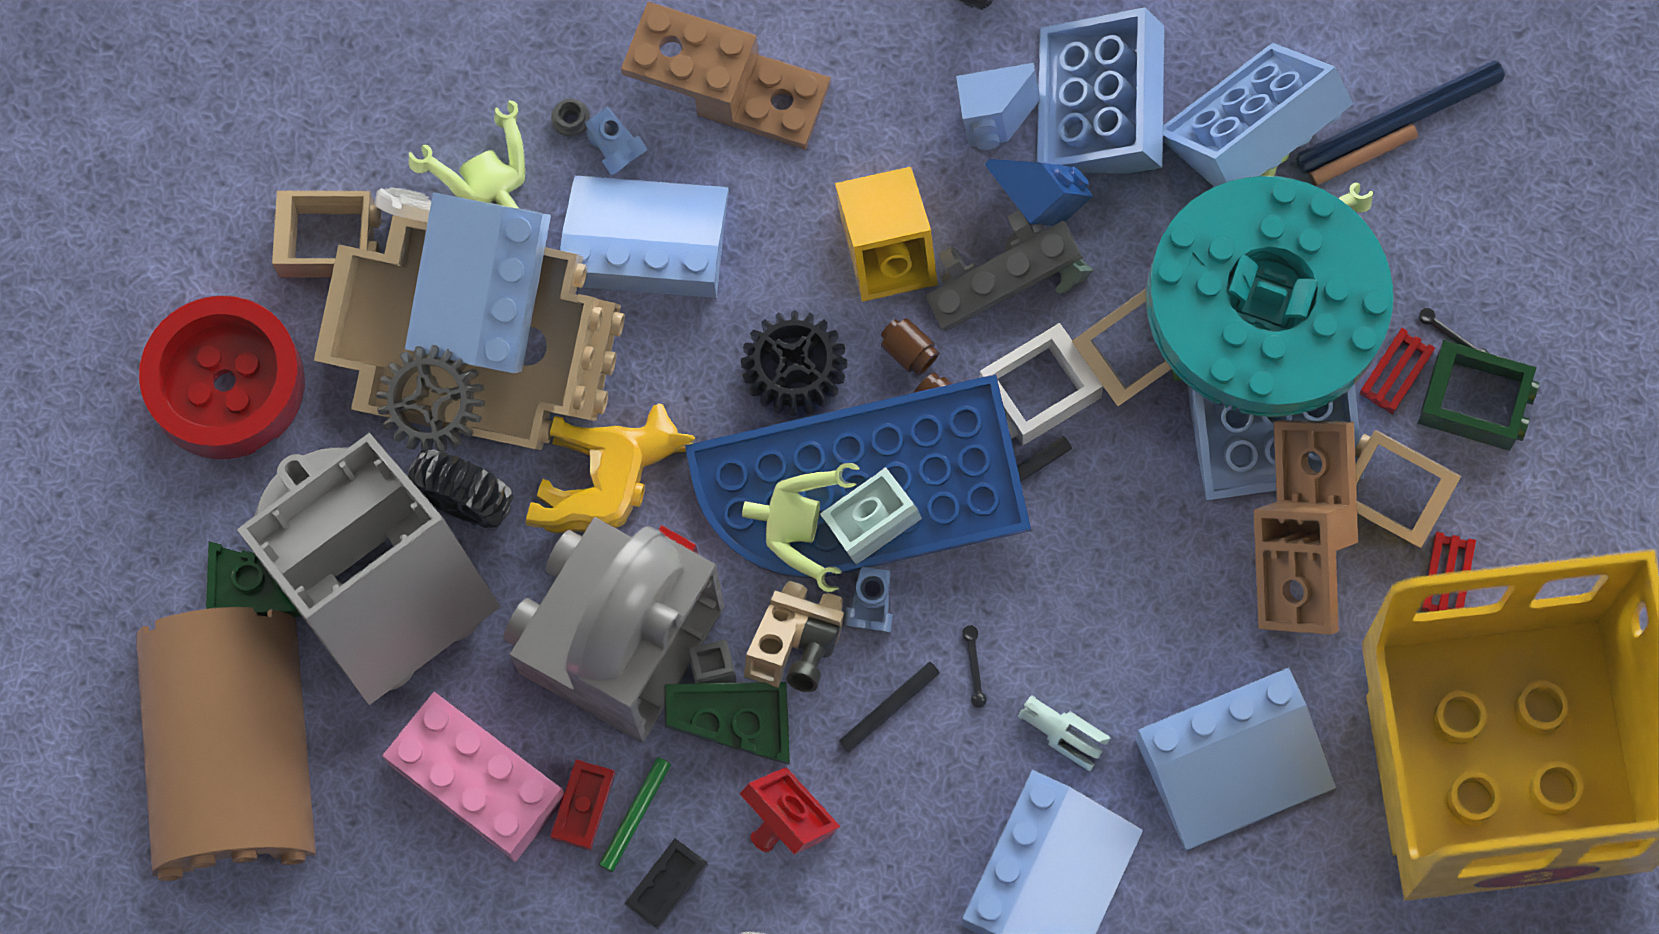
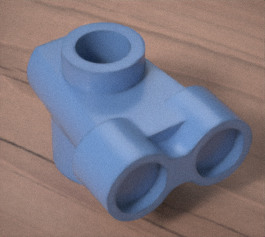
M608 106L585 122L588 140L593 146L601 150L605 157L601 162L611 175L648 150L639 135L633 137ZM605 123L612 128L613 136L605 133Z
M861 567L851 608H845L844 626L891 632L893 614L888 613L890 571ZM869 582H877L880 585L881 591L878 596L870 597L866 594L865 587Z

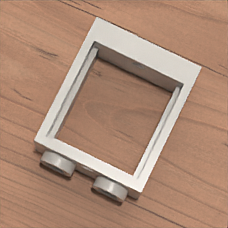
M1060 323L980 371L979 378L996 374L998 379L1049 348L1078 390L1026 422L999 383L1011 439L1016 437L1021 446L1102 398L1103 385L1074 346L1071 338Z

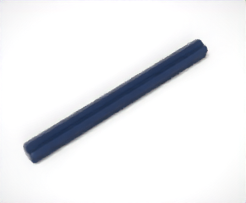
M1493 60L1299 152L1296 157L1297 165L1304 174H1308L1394 131L1418 122L1502 82L1505 77V71L1499 61Z

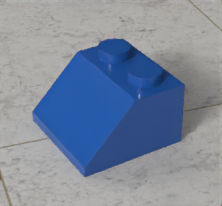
M989 159L984 163L1030 224L1041 223L1042 225L1054 226L1061 221L1066 222L1093 197L1086 187L1089 184L1087 178L1076 167L1071 168L1059 164Z

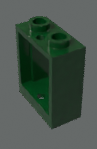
M1443 340L1437 353L1417 424L1510 451L1516 440L1523 441L1528 428L1529 418L1523 417L1526 404L1533 405L1540 382L1533 381L1537 367ZM1454 363L1520 382L1507 427L1441 408Z

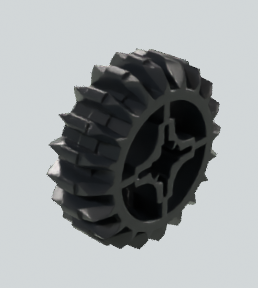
M795 310L791 312V320L785 321L782 313L778 312L776 314V324L774 325L764 319L761 322L764 333L752 329L750 337L754 343L748 342L743 346L744 353L748 355L741 358V367L747 370L743 373L744 383L752 384L749 388L751 396L761 395L760 404L763 407L770 405L774 400V411L777 414L783 411L784 405H788L790 415L793 417L797 415V406L804 405L807 414L813 412V401H816L819 406L825 407L827 405L825 394L836 397L838 388L835 384H843L845 382V374L841 370L846 369L848 364L847 359L842 357L846 352L845 345L843 343H836L839 339V333L836 330L826 332L828 322L825 319L814 325V315L811 312L805 316L804 321L799 320L798 312ZM786 338H800L793 344H786L781 341ZM816 345L823 351L827 359L822 374L816 370V365L810 361ZM766 352L771 354L773 361L779 365L775 370L776 377L772 381L762 370V361ZM798 358H801V366L795 363L791 367L787 366V360L795 362ZM794 382H803L808 385L797 389L787 388Z
M435 449L422 450L408 470V478L433 507L473 525H480L484 528L498 527L511 509L512 505L510 504L514 496L509 486L505 485L503 480L496 478L494 474L485 471L482 467L476 466L456 455L452 456L444 451L438 452Z

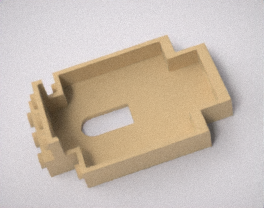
M393 215L384 254L338 244L314 361L359 370L351 410L391 418L390 414L380 415L377 411L379 407L388 405L387 400L376 397L378 391L388 392L389 385L381 383L380 378L381 376L391 378L395 376L388 367L391 362L397 363L401 367L404 366L400 358L401 353L407 352L415 360L414 351L406 350L405 345L428 222ZM545 247L531 327L540 330L547 342L546 353L538 363L529 366L523 365L522 372L518 373L504 372L470 364L463 370V372H466L470 369H476L479 375L470 383L471 385H484V391L474 393V399L484 400L485 407L474 406L472 413L480 415L482 420L480 423L470 420L466 423L474 431L472 436L542 450L543 444H549L552 437L550 436V429L553 420L549 419L550 412L597 421L598 414H604L608 401V391H604L603 388L606 375L612 376L615 368L617 353L612 352L614 337L621 336L625 314L620 313L621 305L582 294L576 295L577 287L583 288L587 274V265L582 264L583 256ZM439 366L430 367L431 374L436 376L438 385L441 388L458 387L453 376ZM418 371L406 382L402 393V400L415 392L417 387L416 377L419 376ZM430 388L429 397L416 403L429 405L433 409V402L447 395L430 393L432 389ZM461 399L450 403L446 407V421L443 422L444 428L457 415ZM421 411L404 412L409 422L430 426V423H426Z

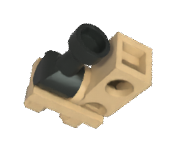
M788 581L781 592L774 591L771 604L768 606L746 654L744 677L759 682H766L778 688L793 647L802 650L803 655L801 661L791 665L786 680L791 687L798 691L814 692L821 679V672L817 666L822 657L826 658L832 655L841 634L844 612H842V597L827 593L822 595L819 604L806 601L808 589L804 585Z

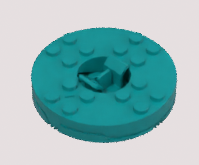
M1276 176L1246 177L1220 184L1202 193L1189 202L1171 221L1159 242L1153 263L1151 264V270L1148 274L1146 309L1152 335L1164 359L1176 375L1198 394L1218 405L1223 402L1225 408L1230 405L1233 411L1240 408V413L1268 417L1290 416L1314 410L1337 399L1348 391L1366 372L1389 329L1393 310V283L1386 255L1378 239L1365 221L1342 200L1319 187L1295 179Z

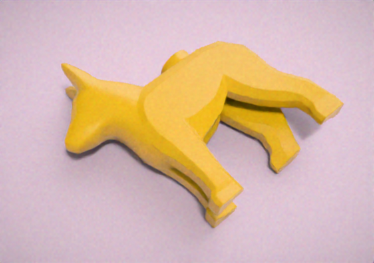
M661 403L653 405L648 414L647 422L642 428L622 426L576 427L565 423L563 417L554 416L550 429V436H554L553 445L569 448L590 456V475L594 487L563 491L554 488L549 480L542 479L537 498L552 508H543L539 503L531 502L525 521L526 526L544 528L547 532L558 534L565 533L568 530L585 532L594 517L614 528L624 525L633 506L640 507L642 504L645 484L640 483L643 468L661 461L673 453L686 452L685 445L692 444L691 442L695 440V437L678 433L676 426L668 417L664 405Z

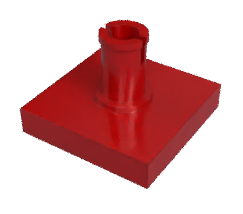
M787 767L750 782L740 792L741 797L764 821L750 835L754 846L762 852H771L777 842L781 840L796 855L830 838L841 827Z

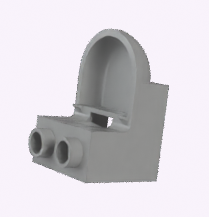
M370 433L349 448L332 447L317 450L306 455L294 454L286 457L280 462L276 476L270 481L261 495L254 517L237 529L267 572L302 615L326 650L369 705L389 690H394L404 685L412 677L414 671L453 642L460 641L471 635L481 621L501 607L442 516ZM387 539L394 546L392 549L342 586L335 578Z
M594 517L583 536L568 530L558 540L549 556L545 569L548 574L556 577V580L541 604L529 598L524 599L519 604L506 626L503 640L514 646L509 655L520 675L643 743L664 709L663 686L665 684H679L690 666L687 649L703 644L725 607L718 570L715 563L667 538L664 533L651 526L644 527L633 537H630Z

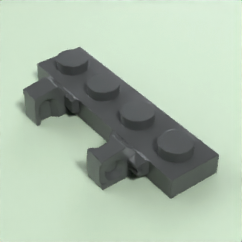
M1018 210L1007 216L1018 239L1010 242L1013 247L1012 249L976 268L973 263L965 266L959 251L953 246L939 253L948 273L941 276L944 285L930 292L926 297L941 329L945 332L953 329L1081 260L1083 256L1068 225L1061 221L1045 230L1041 223L1035 226L1030 224L1021 211Z

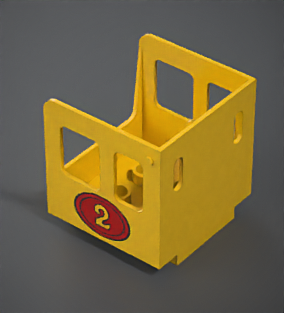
M1655 550L1417 577L1392 585L1361 646L1369 688L1366 698L1393 856L1397 855L1404 901L1652 872L1659 866V570ZM1602 575L1587 593L1534 600L1544 584L1548 582ZM1509 586L1499 602L1495 604L1417 613L1424 599L1431 595ZM1645 607L1647 626L1641 632L1640 612Z

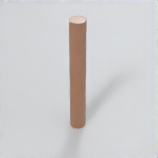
M1409 124L1309 172V178L1314 186H1318L1418 138L1417 130L1413 124Z

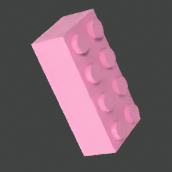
M436 692L431 694L382 755L390 767L514 862L517 861L556 812L564 796L561 787Z

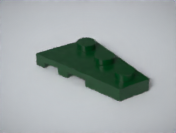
M208 541L206 609L251 607L254 608V612H257L259 616L268 617L267 611L271 609L290 614L293 617L302 616L253 552L245 550L238 552L223 548L222 544Z
M766 682L665 684L663 686L666 728L788 765L790 763L787 682H780L778 688Z

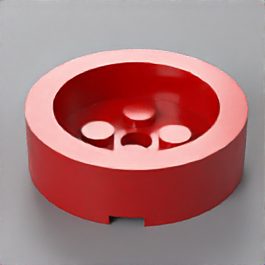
M211 296L197 299L181 306L169 314L155 328L141 356L139 384L147 409L172 442L197 456L211 459H233L255 453L257 449L268 444L273 439L279 438L285 432L300 408L305 388V374L302 359L291 336L282 322L272 312L248 299L235 296ZM231 373L236 377V383L230 390L219 391L215 388V381L219 376Z

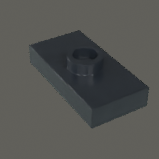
M675 838L626 900L625 906L659 930L707 868L708 862Z

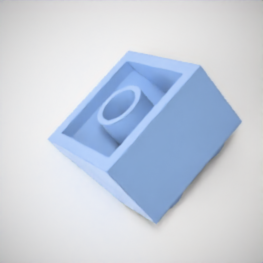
M1034 63L956 76L969 147L988 150L999 146L1000 143L1008 142L1040 101Z

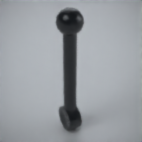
M1424 308L1421 310L1419 319L1423 324L1433 325L1460 345L1489 353L1484 348L1478 349L1435 318V312L1432 309Z
M968 625L963 629L962 636L967 641L974 689L971 702L975 707L981 708L986 705L987 697L982 693L975 643V640L978 638V630L975 626Z

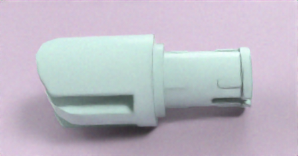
M1031 695L1024 704L1026 706L1025 709H1021L1018 717L1047 734L1050 747L1090 772L1094 767V763L1062 741L1065 740L1091 757L1099 758L1103 752L1101 747L1073 729L1072 726L1105 745L1108 744L1111 737L1071 711L1068 714L1064 712L1060 715Z

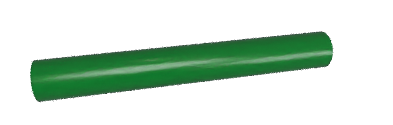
M660 757L656 758L598 864L600 867L613 873L671 767L668 761Z

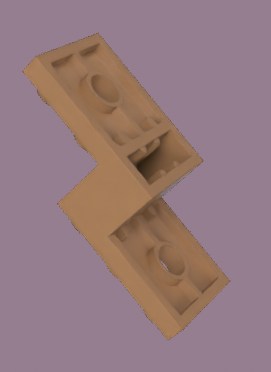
M649 1L646 4L621 67V72L624 76L694 97L698 116L805 150L831 84V77L759 55L757 35ZM669 42H675L682 47L681 52L673 57L663 55L660 50L663 45ZM779 94H786L792 98L793 103L788 109L778 110L772 106V99Z
M1281 419L1274 422L1277 501L1254 509L1258 627L1265 630L1332 635L1339 632L1336 551L1358 543L1354 422ZM1311 451L1317 453L1322 460V468L1319 473L1313 471L1309 466L1308 456ZM1292 580H1296L1303 587L1304 596L1301 601L1295 599L1291 594L1290 584Z

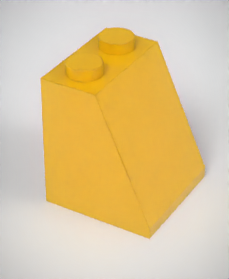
M911 167L835 183L839 211L862 302L938 285L931 228Z

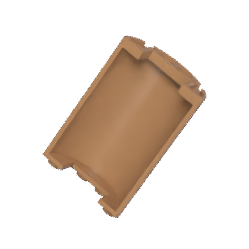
M254 608L203 609L155 620V629L149 631V626H143L136 633L152 875L158 876L159 881L182 879L183 872L194 871V868L215 866L216 860L232 858L234 863H246L257 860L258 854L269 853L275 860H281L282 865H296L306 862L305 856L316 855L296 619L290 614L271 609L267 611L268 617L259 616L257 612H254Z

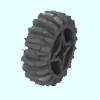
M431 345L428 357L425 354L424 347H415V360L409 353L403 352L400 354V358L404 366L401 367L397 363L391 362L388 367L395 376L393 378L381 376L380 382L389 385L388 392L378 391L376 397L387 400L388 405L379 407L377 411L380 415H391V418L384 422L383 427L390 430L398 426L399 428L394 433L393 439L401 442L408 436L406 447L410 450H415L421 441V450L423 451L432 450L433 443H435L438 452H446L447 438L453 446H460L462 442L457 432L460 431L466 436H472L474 431L466 423L468 420L480 423L482 420L480 415L474 414L472 411L474 406L485 407L484 400L474 399V393L484 391V385H471L470 383L479 373L476 369L463 372L468 364L462 363V359H458L455 362L450 360L452 352L449 351V348L443 353L441 358L438 357L439 347L437 345ZM439 366L453 376L458 387L441 388L438 385L436 376L431 374L430 367ZM418 371L419 376L416 377L417 387L415 392L402 400V393L406 382ZM430 388H432L430 393L447 395L434 401L433 409L429 405L416 403L429 397ZM461 399L457 415L444 428L443 422L446 421V407L450 403ZM421 411L426 423H430L432 432L426 433L414 427L408 421L404 412Z

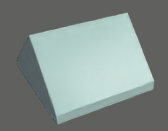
M887 468L881 470L820 513L856 565L922 519L916 506Z

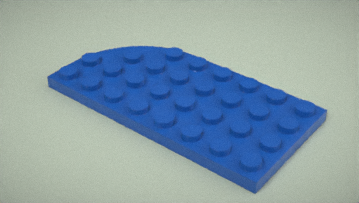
M996 374L685 445L695 494L702 512L711 527L734 552L745 560L762 569L780 575L813 578L786 564L767 547V522L742 517L745 501L769 506L775 486L779 482L804 474L836 471L840 465L846 463H853L859 467V470L845 468L842 472L843 480L847 483L857 484L856 486L844 488L837 484L798 493L808 499L820 501L819 517L814 541L812 543L791 542L790 546L824 568L837 567L842 571L841 574L860 570L861 567H875L1032 531ZM887 468L916 506L922 519L856 565L820 513L881 470ZM827 572L825 577L835 576L839 574Z

